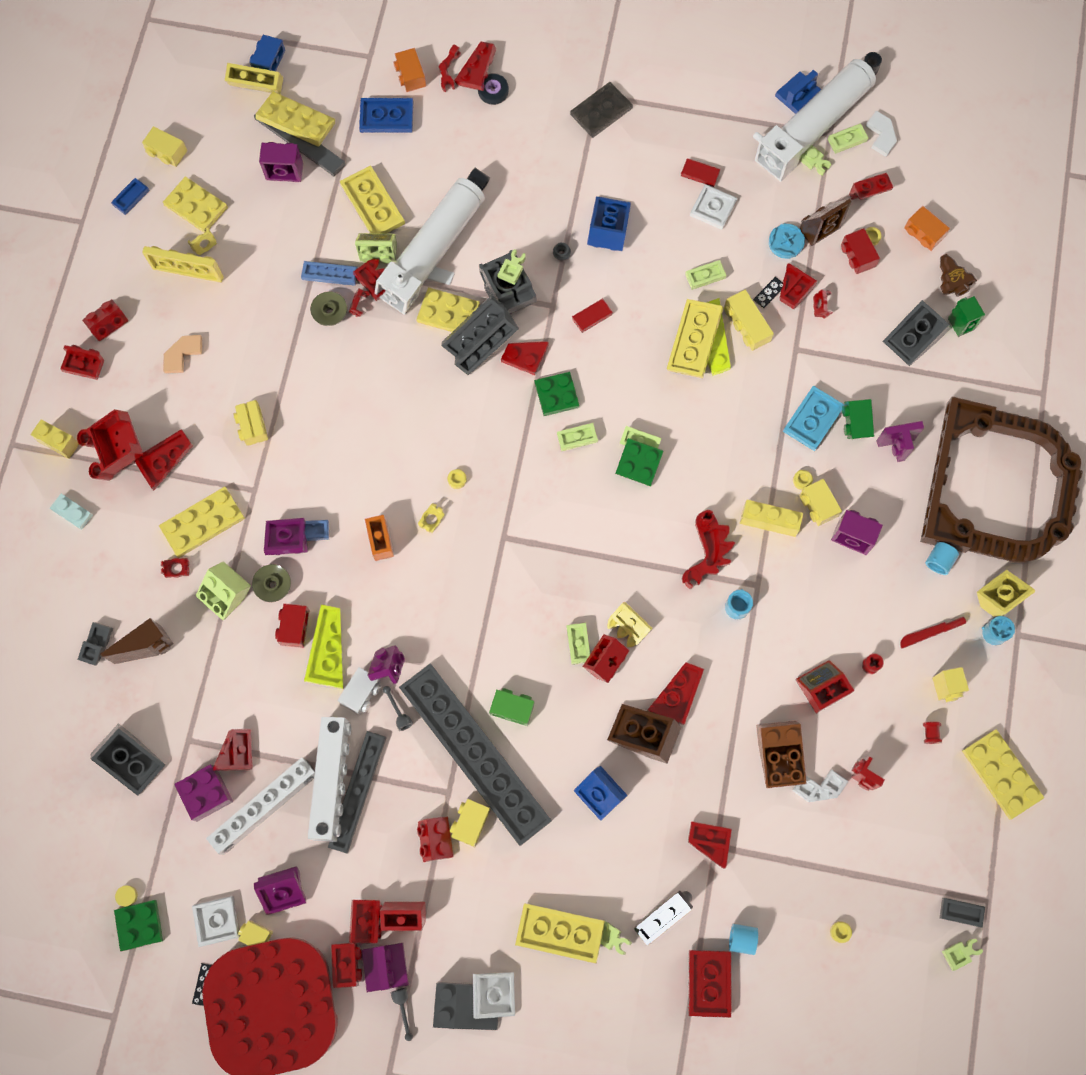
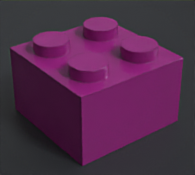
M261 142L259 163L265 179L269 181L301 182L304 163L298 145L293 143Z
M846 510L839 519L830 541L867 555L875 546L883 525L874 518L861 516L855 510Z
M210 764L174 784L190 819L198 822L233 802L219 771H213L214 765Z

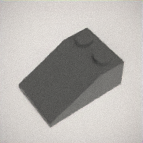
M921 300L882 342L907 365L911 366L952 327L928 304Z
M119 723L93 750L90 757L93 762L137 796L165 766L154 753Z
M436 983L434 1028L497 1030L498 1017L479 1019L473 1017V984Z

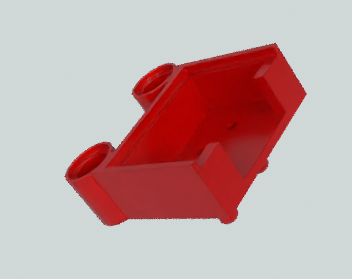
M114 409L89 428L82 429L77 434L78 444L95 448L100 463L93 462L89 467L88 472L92 479L110 481L117 472L144 455L130 416L126 411Z

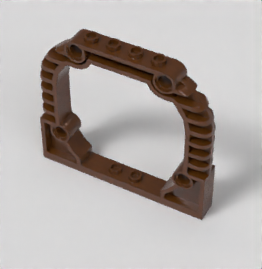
M951 397L946 404L920 542L934 546L937 542H943L954 547L959 552L966 553L970 551L1009 562H1029L1044 556L1054 546L1064 542L1073 531L1074 523H1072V517L1077 509L1075 499L1080 491L1077 486L1078 481L1082 477L1080 456L1075 452H1071L1068 442L1066 443L1062 434L1048 423L1027 416L998 411L995 406ZM978 423H982L985 428L980 427ZM990 431L1032 441L1041 445L1051 455L1050 469L1057 478L1051 518L1040 528L1036 539L1030 541L1014 540L975 530L970 520L964 518L959 520L951 512L948 505L940 503L943 485L945 486L948 476L945 474V471L951 461V457H948L951 440L955 441L968 433L976 437H983ZM1065 461H1068L1071 464V467L1068 466ZM958 527H962L965 530V534L961 533ZM1054 531L1060 535V538L1054 535Z

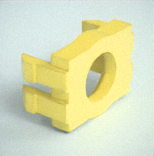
M205 228L206 232L199 235L190 242L188 240L191 249L199 256L217 244L209 228ZM207 239L209 241L208 245L201 248L200 242Z
M432 503L423 513L418 525L427 532L433 533L445 516L443 509L437 508V505ZM433 514L437 517V521L434 524H428L426 517Z

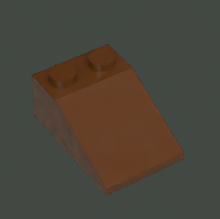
M850 199L831 203L826 207L822 206L812 216L807 215L803 218L800 230L811 246L841 228L852 202Z
M149 618L102 652L101 656L114 664L165 654L174 643L162 626Z
M621 704L607 740L640 755L667 764L682 727L672 718Z

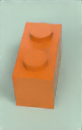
M415 48L395 53L396 61H393L396 72H400L398 76L401 86L405 87L406 92L426 87L425 76Z
M924 206L908 219L904 227L909 235L914 236L920 241L922 246L930 251L946 237L950 230L947 225Z
M384 515L366 518V528L375 561L394 557Z

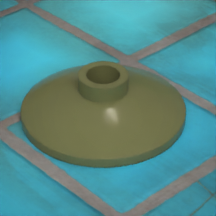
M330 291L323 292L313 299L310 311L317 323L324 326H332L344 319L347 313V304L340 294Z
M275 564L261 567L255 573L252 580V588L255 595L265 602H276L283 599L291 587V578L288 572L283 567ZM272 582H276L274 588H270Z

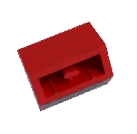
M830 660L795 679L816 714L854 692L845 674Z

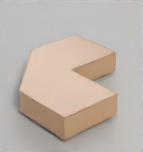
M182 336L164 353V373H183L184 355L202 354V336Z

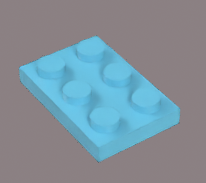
M812 386L785 426L783 432L815 451L841 413L844 404L817 387Z

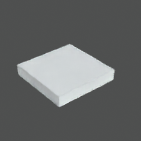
M705 184L690 212V216L722 230L737 198Z
M234 896L192 905L198 947L240 937L238 934L239 924Z
M514 972L473 974V1017L479 1019L515 1016Z

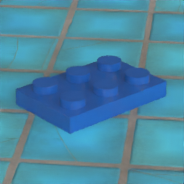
M361 98L360 133H412L413 98Z

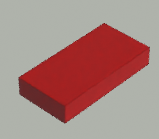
M687 158L681 176L714 187L720 169Z
M602 298L572 316V320L581 333L610 317L613 312Z

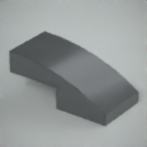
M92 622L87 641H83L77 660L97 666L102 657L101 653L105 651L113 628Z

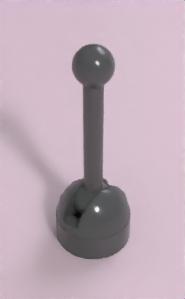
M385 686L383 692L387 694L398 715L396 726L399 731H404L411 727L413 722L408 715L401 714L390 693V687Z
M401 988L390 993L393 1002L400 1005L406 1032L405 1040L411 1041L413 1035L410 1033L404 1003L408 999L407 988Z

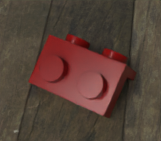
M884 173L853 183L849 195L851 200L857 198L862 200L893 189V185L888 174Z
M111 299L104 302L96 311L87 314L82 321L95 338L101 341L127 323L128 319Z
M64 345L63 349L66 351V355L60 368L61 371L98 380L105 361L100 352L94 349L84 350L77 345Z
M870 756L857 761L851 770L854 772L851 778L858 781V785L867 791L880 788L885 779L867 769L873 759Z
M448 816L418 821L417 834L420 837V855L423 862L453 858Z
M352 900L350 943H378V939L381 938L382 934L381 926H379L380 909L382 908L380 900Z
M357 943L331 945L333 988L359 986V982H362V969H358V960H361V947H358Z

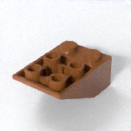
M797 721L756 725L766 788L807 784L801 724Z

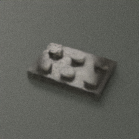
M608 82L570 111V115L594 138L633 108V104L611 82Z

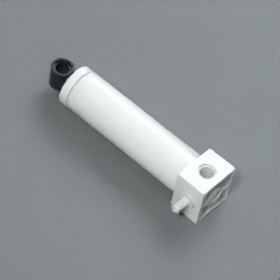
M869 52L864 60L853 59L782 128L776 125L764 137L759 132H755L753 138L759 142L755 161L782 182L797 167L800 156L876 83L875 75L878 73L882 63L881 56L876 52Z
M475 167L467 179L458 178L395 264L390 262L377 279L375 294L377 295L383 289L386 290L379 297L402 314H406L419 296L420 288L485 200L482 191L490 180L488 175Z

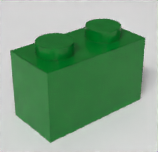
M975 296L968 299L965 297L957 302L948 320L957 336L960 337L974 331L985 316V313Z
M872 400L845 401L844 406H842V414L846 418L844 434L847 436V439L874 437Z

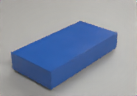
M134 178L116 196L111 204L126 215L150 190L146 185Z

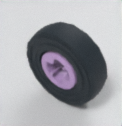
M488 74L487 79L483 83L485 86L484 90H478L479 97L487 104L496 105L502 103L507 98L509 92L507 80L499 74Z

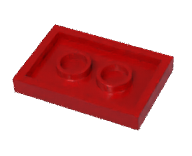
M689 950L688 1016L731 1018L730 951Z

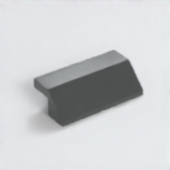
M491 295L442 341L441 346L455 356L454 365L469 375L519 330V327L507 308Z

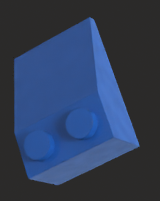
M596 196L587 245L613 251H622L631 202Z

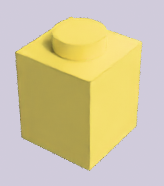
M248 921L247 924L244 923L238 933L240 935L238 941L248 946L268 942L273 931L253 921Z

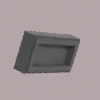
M942 898L940 919L983 928L985 906Z

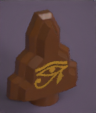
M945 254L940 257V268L943 272L940 277L942 281L940 287L943 295L955 293L956 297L967 293L970 290L969 286L977 282L975 276L972 273H968L964 267L958 266L956 261L949 255Z

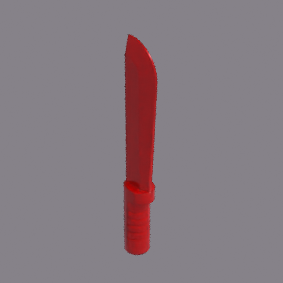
M960 617L948 623L943 622L939 625L908 634L901 640V649L966 624V619Z

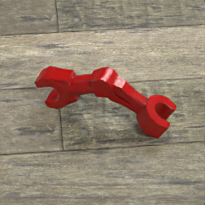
M455 44L450 48L447 58L439 64V70L442 75L441 87L444 92H446L445 86L448 84L452 86L453 90L455 89L454 80L448 75L447 71L451 62L461 54L459 51L460 47Z

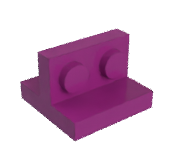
M923 421L885 427L876 440L878 447L893 445L892 453L894 457L896 456L897 462L905 461L914 449L912 441H915L924 429Z
M294 518L266 521L265 556L308 552L305 536V519Z
M297 866L259 877L258 882L254 883V890L266 915L306 903V896L301 887L300 871Z
M404 943L361 949L367 992L409 985Z

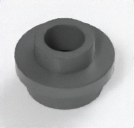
M558 243L553 248V256L557 260H566L571 254V249L566 243Z

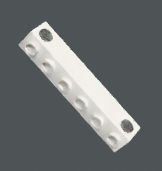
M321 717L307 838L312 841L337 842V837L341 833L339 816H342L343 813L341 798L345 794L343 779L347 774V764L345 763L346 755L349 754V744L347 741L352 730L351 724H349L350 721L346 718Z
M301 757L211 833L206 840L217 854L225 855L302 788L308 785L314 779L315 770L306 759Z

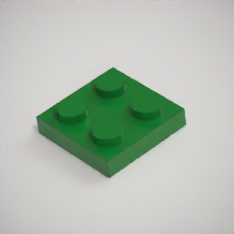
M570 372L534 380L543 416L579 408Z
M628 438L615 474L651 487L664 451Z
M157 900L114 910L120 952L163 942Z

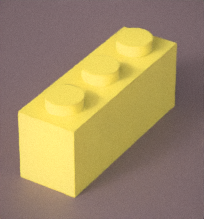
M227 63L225 81L230 86L269 93L274 91L281 95L283 76L276 71Z
M746 289L726 299L724 311L734 321V327L742 334L743 341L747 347L749 346L753 351L771 342L774 333Z
M746 499L740 524L796 537L800 531L803 513Z

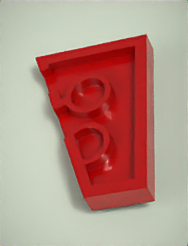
M181 429L143 452L144 455L134 462L154 491L193 445Z

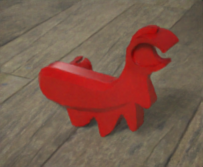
M711 510L699 513L695 520V526L705 558L701 563L684 572L682 583H685L689 589L693 587L690 583L691 580H695L697 585H699L703 575H717L719 573L717 567L727 566L731 563L730 559L723 558L735 545L734 541H724L729 534L730 527L729 525H719Z

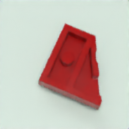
M788 263L780 293V301L795 310L816 286L817 280Z

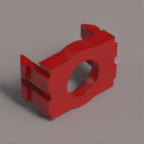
M358 288L348 313L356 317H360L363 312L356 310L361 296L368 298L370 295L368 291Z
M820 290L813 296L815 317L825 319L833 313L827 309V295L832 294L829 290ZM821 299V306L818 308L819 300Z
M174 558L161 561V567H163L161 568V574L165 578L189 576L188 559ZM180 563L182 570L179 573H173L171 571L173 564Z

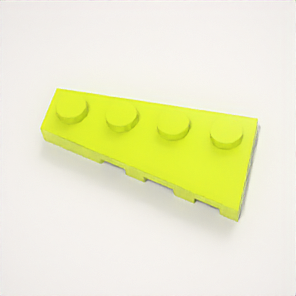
M720 298L706 302L721 306ZM722 315L707 363L713 376L726 372L731 368Z
M321 605L304 682L343 689L340 608Z

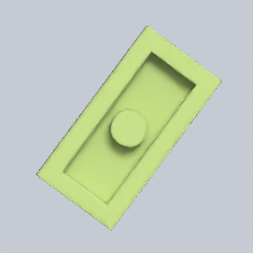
M860 123L829 135L827 140L836 154L867 142L868 136Z
M720 260L688 270L685 273L692 290L726 279V273Z
M593 423L557 432L561 451L598 442Z
M626 426L620 444L626 445L629 438L658 449L662 438Z
M586 623L566 625L571 665L585 663L590 656Z

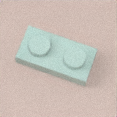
M62 493L49 508L80 530L84 528L93 516L92 513Z

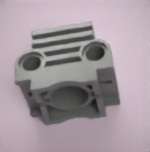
M513 250L490 262L479 264V271L486 293L489 297L492 295L502 303L510 314L537 301L532 283L524 269L515 285L498 278V273L505 259L511 261Z

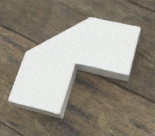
M875 111L866 124L867 128L879 134L871 148L887 157L897 142L890 118Z
M831 769L821 785L806 776L807 784L795 785L792 791L808 803L838 798L848 780Z

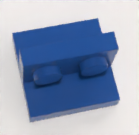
M812 70L805 76L801 71L798 72L776 92L775 97L796 114L821 90L816 85L818 73Z
M602 766L595 768L574 790L600 821L628 796Z

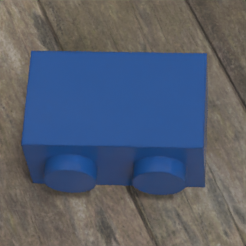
M263 34L261 40L257 42L254 55L252 54L249 63L251 67L276 71L286 51L283 41Z

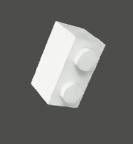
M358 667L337 700L340 704L358 715L368 710L371 704L369 702L373 695L376 696L381 689L380 679L371 681L367 676L368 672Z

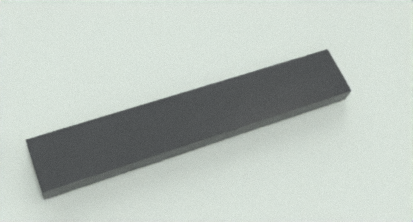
M254 115L256 121L285 142L297 144L299 151L332 176H335L344 167L345 161L322 144L319 147L257 120L256 115Z
M369 731L366 732L342 803L343 813L342 816H339L341 833L337 837V842H329L328 848L348 854L387 737Z

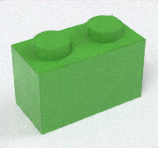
M502 688L500 691L496 689L489 713L492 716L528 726L535 702L528 695L520 694V696L513 695L511 690Z

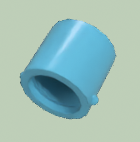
M937 542L925 564L938 574L948 575L959 556V552L946 543Z
M743 589L732 592L725 603L726 613L733 619L745 618L753 606V599Z
M1005 616L995 617L982 627V634L986 642L996 646L1008 641L1015 633L1014 623Z
M732 924L729 937V951L755 955L758 944V928Z

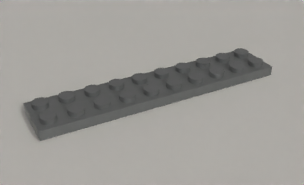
M431 663L399 687L519 846H522L552 822Z

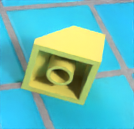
M1005 570L977 591L980 607L993 617L1007 614L1032 595L1035 589L1008 570Z

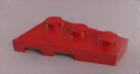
M482 41L478 44L454 81L457 86L484 90L485 86L483 83L488 77L487 70L492 65L496 52L494 44Z
M685 662L647 711L672 718L677 723L684 725L704 669Z

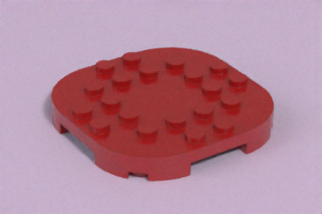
M282 938L231 950L218 958L210 967L204 980L202 994L209 1045L215 1061L226 1073L230 1075H277L306 1068L326 1054L334 1042L337 1033L338 1017L333 1001L329 966L318 948L303 939Z

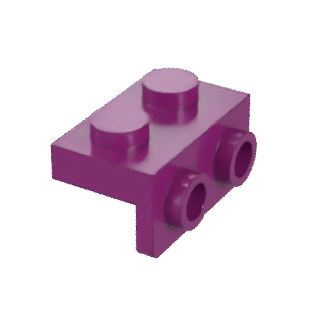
M396 645L380 648L375 651L367 674L369 679L373 681L389 676L393 684L398 683L405 662L403 653L399 651Z

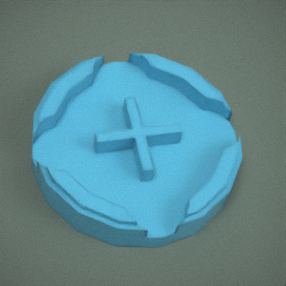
M784 223L772 230L768 245L776 256L790 259L801 253L805 245V236L797 226Z

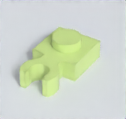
M813 145L799 159L809 169L817 168V172L822 176L825 173L822 167H826L828 170L831 167L829 161L822 160L824 154Z
M515 249L511 253V261L505 259L498 273V278L514 285L523 270V266L520 264H523L526 259L525 253L520 258H516L517 250Z
M605 921L601 945L609 950H612L613 946H615L619 954L625 955L626 952L621 949L622 943L631 945L632 942L626 938H619L622 932Z
M969 939L966 942V946L962 942H958L942 951L952 971L972 962L970 955H980L983 952L982 949H977L976 951L972 949V944L977 942V939Z

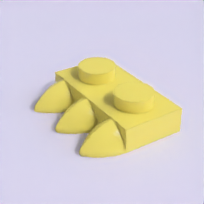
M623 602L610 616L607 624L608 629L619 626L617 631L618 638L629 635L627 647L639 644L653 629L626 602Z

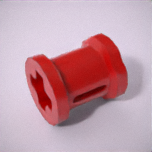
M870 654L862 662L863 671L867 674L877 673L884 665L883 658L878 654ZM874 661L876 665L871 667L870 663Z
M940 722L923 723L926 736L924 744L942 743L939 729L941 726Z

